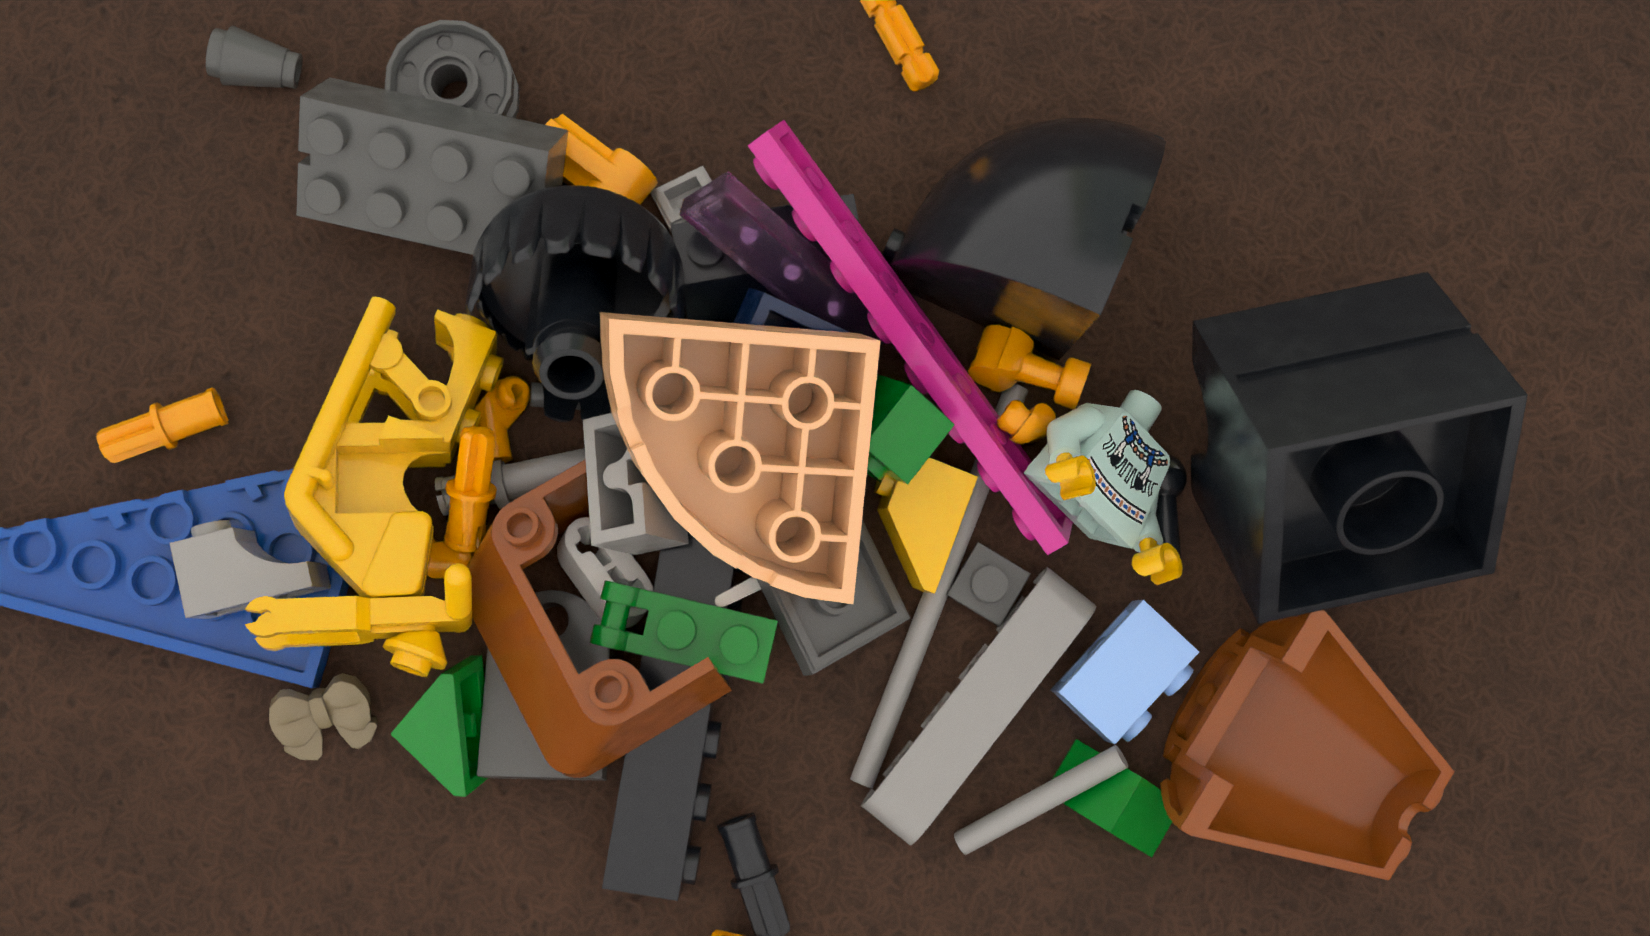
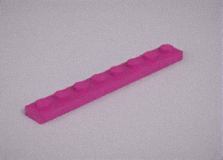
M785 120L767 130L748 145L755 155L753 163L759 176L770 188L774 190L780 189L794 209L792 217L800 232L812 242L818 241L832 260L830 262V269L836 281L848 293H856L869 311L867 318L875 334L886 344L892 342L906 361L904 364L905 372L913 386L922 394L929 393L942 413L955 424L949 431V435L959 444L965 442L977 458V469L981 478L993 492L1001 491L1013 508L1012 515L1020 532L1030 541L1036 539L1047 555L1068 544L1073 522L1024 475L1027 467L1032 462L1020 444L1009 440L1011 436L1009 433L998 428L997 418L999 415L815 161Z

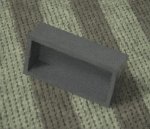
M329 77L300 96L298 151L309 153L310 155L298 163L296 216L473 255L477 242L486 226L504 207L518 198L537 190L562 186L568 130Z

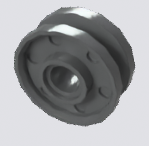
M438 20L415 28L397 44L386 65L385 90L516 118L519 112L520 88L504 48L488 31L466 21ZM456 81L467 83L464 93L454 99H444L441 97L444 88L448 84Z

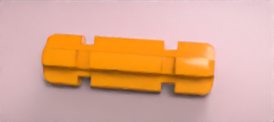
M860 0L869 18L875 16L876 24L874 27L895 64H902L903 71L901 74L910 90L917 92L933 84L938 79L939 69L930 53H923L925 44L904 7L896 5V0Z

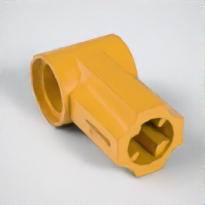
M561 114L558 118L550 119L545 124L568 130L563 182L566 185L591 186L621 194L639 205L657 186L658 181L654 174L638 158L621 148H616L612 151L564 114Z

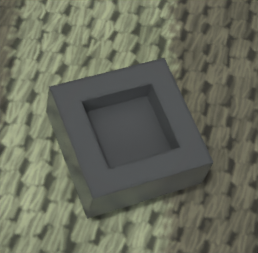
M977 542L956 576L947 595L949 598L1000 627L1031 573Z

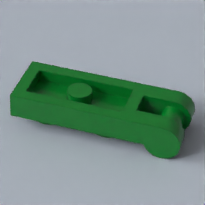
M604 581L600 599L606 600L600 625H593L589 643L690 667L709 657L721 674L764 683L778 626L777 620L611 581ZM631 606L649 610L643 634L625 631Z

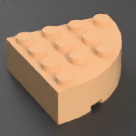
M600 312L602 367L612 416L633 463L672 517L711 554L753 578L765 581L775 588L804 598L853 604L880 340L860 333Z

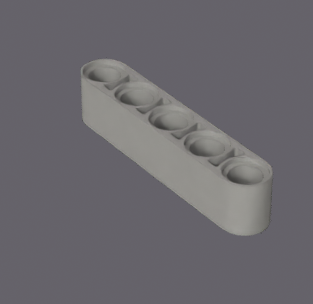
M1046 567L1033 581L1036 584L1026 598L1021 596L1000 627L996 628V631L999 633L989 646L986 644L982 646L958 677L961 682L951 694L948 691L921 724L923 730L914 742L911 740L907 742L882 774L886 778L876 791L871 788L862 801V808L908 845L914 844L923 835L1093 615L1097 606L1050 568Z

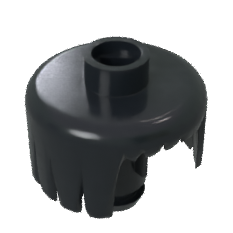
M564 185L549 187L529 193L504 207L486 226L473 254L465 310L471 317L476 303L480 315L486 318L491 330L496 331L498 336L501 335L504 342L517 352L520 349L526 361L533 360L534 373L543 385L545 416L557 422L568 423L574 418L578 403H580L581 407L580 415L582 420L608 414L611 410L602 367L600 312L685 319L684 270L678 249L669 232L652 213L635 201L621 194L591 186Z

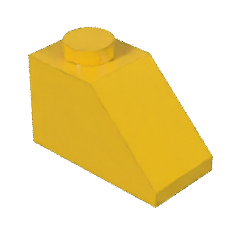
M928 458L908 485L885 475L880 482H876L874 493L882 495L877 511L912 588L935 594L978 476L932 458Z

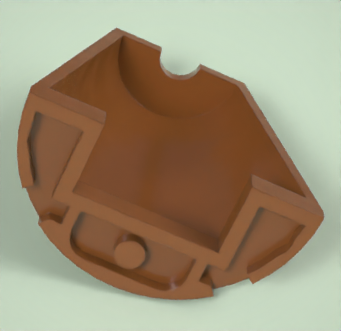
M1320 610L1266 622L1250 634L1240 628L1220 646L1197 675L1175 715L1163 753V757L1172 762L1170 780L1166 778L1160 785L1161 796L1167 815L1175 826L1190 836L1390 880L1398 865L1410 852L1412 842L1407 832L1412 818L1418 812H1428L1438 805L1446 785L1454 774V770L1327 612Z

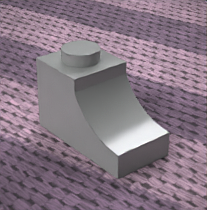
M219 520L196 525L190 528L191 538L170 543L185 618L211 619L243 611L249 602L258 597L268 596L275 599H287L331 588L326 564L309 561L289 564L269 555L258 545L255 531L231 527L230 520Z

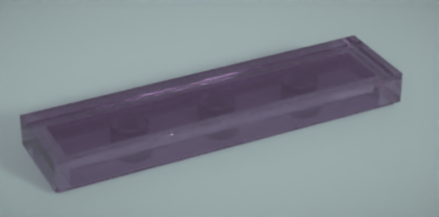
M729 171L683 199L679 215L778 299L850 333H860L880 340L869 324L867 318L869 311L855 292L848 293L834 278L830 269L831 261ZM880 340V346L885 344L883 341Z

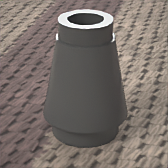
M233 25L228 30L215 28L212 31L206 52V72L208 76L220 78L221 84L228 86L288 87L292 89H297L303 64L301 53L292 52L290 49Z

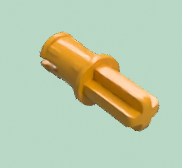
M211 387L206 389L205 392L166 406H162L158 402L153 403L149 406V412L105 427L96 434V438L104 458H107L111 463H117L161 446H165L169 450L174 449L178 446V440L219 425L224 426L228 424V417L218 392L215 388Z
M466 426L462 429L455 478L448 480L445 490L450 496V508L444 544L450 549L460 552H475L486 533V520L490 501L495 499L497 494L496 486L490 483L496 435L492 429L487 427Z

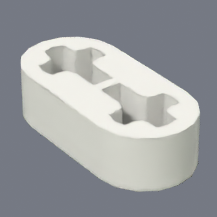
M589 517L576 519L568 526L557 546V558L561 567L600 620H602L606 600L600 599L605 580L649 591L654 590L650 579L632 554L598 547L599 550L596 555L591 551L581 554L577 550L576 546L580 541L584 545L591 544ZM631 606L626 628L638 623L648 610Z

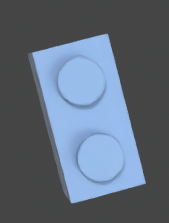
M1135 600L1120 613L1051 688V691L1104 741L1115 745L1122 737L1126 742H1129L1151 720L1152 714L1147 709L1162 692L1167 696H1171L1190 678L1194 669L1188 664L1199 651L1144 600Z

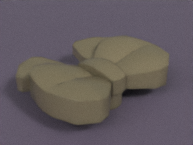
M344 673L334 676L326 688L313 690L310 696L292 689L280 690L271 699L269 707V724L274 735L284 745L286 753L300 760H318L323 755L322 729L335 725L339 734L351 748L359 749L372 740L378 720L376 717H371V698L367 688L356 676Z

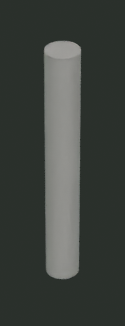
M1114 745L954 833L955 841L962 853L968 855L1127 769L1128 763L1119 747Z

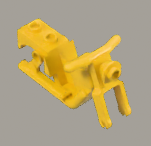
M372 297L290 475L284 492L285 504L296 529L359 596L275 599L268 596L258 597L249 602L245 610L246 612L262 615L258 617L256 622L245 624L251 634L256 636L255 640L260 647L269 651H278L289 647L358 645L374 642V639H386L382 647L393 654L390 661L392 666L417 676L427 677L431 668L443 670L447 664L440 633L438 632L462 633L468 630L472 624V575L469 568L464 564H452L446 569L444 575L445 601L433 596H424L434 527L431 516L424 511H417L410 503L403 486L406 470L411 467H445L446 463L452 462L460 443L462 429L466 426L478 427L481 412L474 410V407L482 389L488 392L493 391L499 378L504 358L496 355L497 334L486 323L467 314L459 313L454 316L437 309L434 316L436 344L448 352L453 366L447 385L439 381L429 380L403 353L402 345L398 340L399 333L389 329L396 314L395 306L383 298ZM374 392L389 396L410 419L400 420L388 415L385 423H361Z

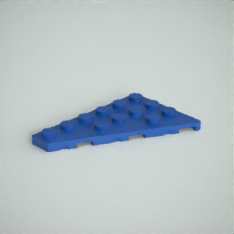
M293 469L284 471L274 470L226 480V483L188 491H173L145 500L135 499L92 508L87 512L53 519L43 518L10 528L0 527V606L309 688L320 687L331 646L289 647L278 651L266 650L260 647L255 640L256 636L251 634L245 624L256 622L262 614L246 612V610L211 619L185 618L170 543L191 538L190 528L196 525L219 520H230L231 527L255 531L258 545L269 555L289 564L309 561L326 564L331 588L294 598L346 596L349 584L310 545L293 524L284 499L285 487Z

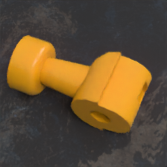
M1001 325L985 327L977 346V354L968 370L970 377L975 382L996 392H1002L1011 388L1017 381L1055 390L1053 400L1056 404L1073 410L1076 409L1091 363L1071 357L1067 359L1064 367L1033 354L1034 341L1022 330L1013 326L1011 329Z

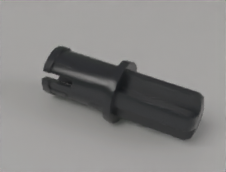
M755 813L742 814L717 825V828L722 835L735 876L730 881L733 889H739L754 936H784L790 931V922L774 877L779 873L777 864H770L756 824Z

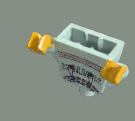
M1131 390L1120 408L1085 403L1051 421L1047 427L1048 443L1030 463L1024 475L1090 539L1134 549L1136 552H1139L1134 554L1132 558L1133 569L1144 577L1151 575V581L1156 585H1160L1179 578L1182 575L1183 569L1177 550L1171 544L1163 543V537L1156 517L1159 489L1170 466V458L1167 452L1148 433L1162 410L1161 405L1150 395L1142 391Z

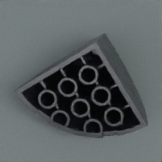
M1094 118L1054 119L1032 123L1008 131L984 143L954 165L929 192L916 211L906 232L896 228L893 229L882 255L910 294L984 327L1001 325L1011 329L1012 326L1018 328L1031 337L1034 341L1035 350L1060 360L1103 311L1133 238L1126 234L1133 231L1146 208L1162 162L1166 141L1152 132L1133 125Z

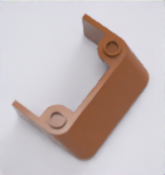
M586 460L579 462L504 506L496 515L467 565L472 575V618L544 758L552 768L572 778L587 777L732 691L726 679L709 657L650 691L641 673L633 665L619 659L601 661L578 674L523 569L546 556L553 548L558 534L564 532L572 522L582 517H589Z

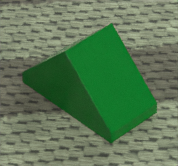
M470 655L443 672L391 733L454 796L466 797L488 779L477 776L485 684L482 655Z
M1075 739L1052 779L1098 755L1100 752ZM1129 769L1115 774L1063 803L1151 858L1172 824L1163 804L1161 789Z

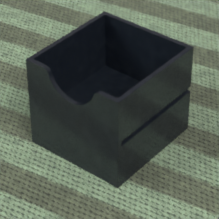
M1428 272L1193 321L1192 362L1205 405L1208 426V448L1206 456L1203 453L1191 455V489L1258 624L1493 574L1495 572L1528 394L1478 333L1473 334L1470 331L1471 324Z

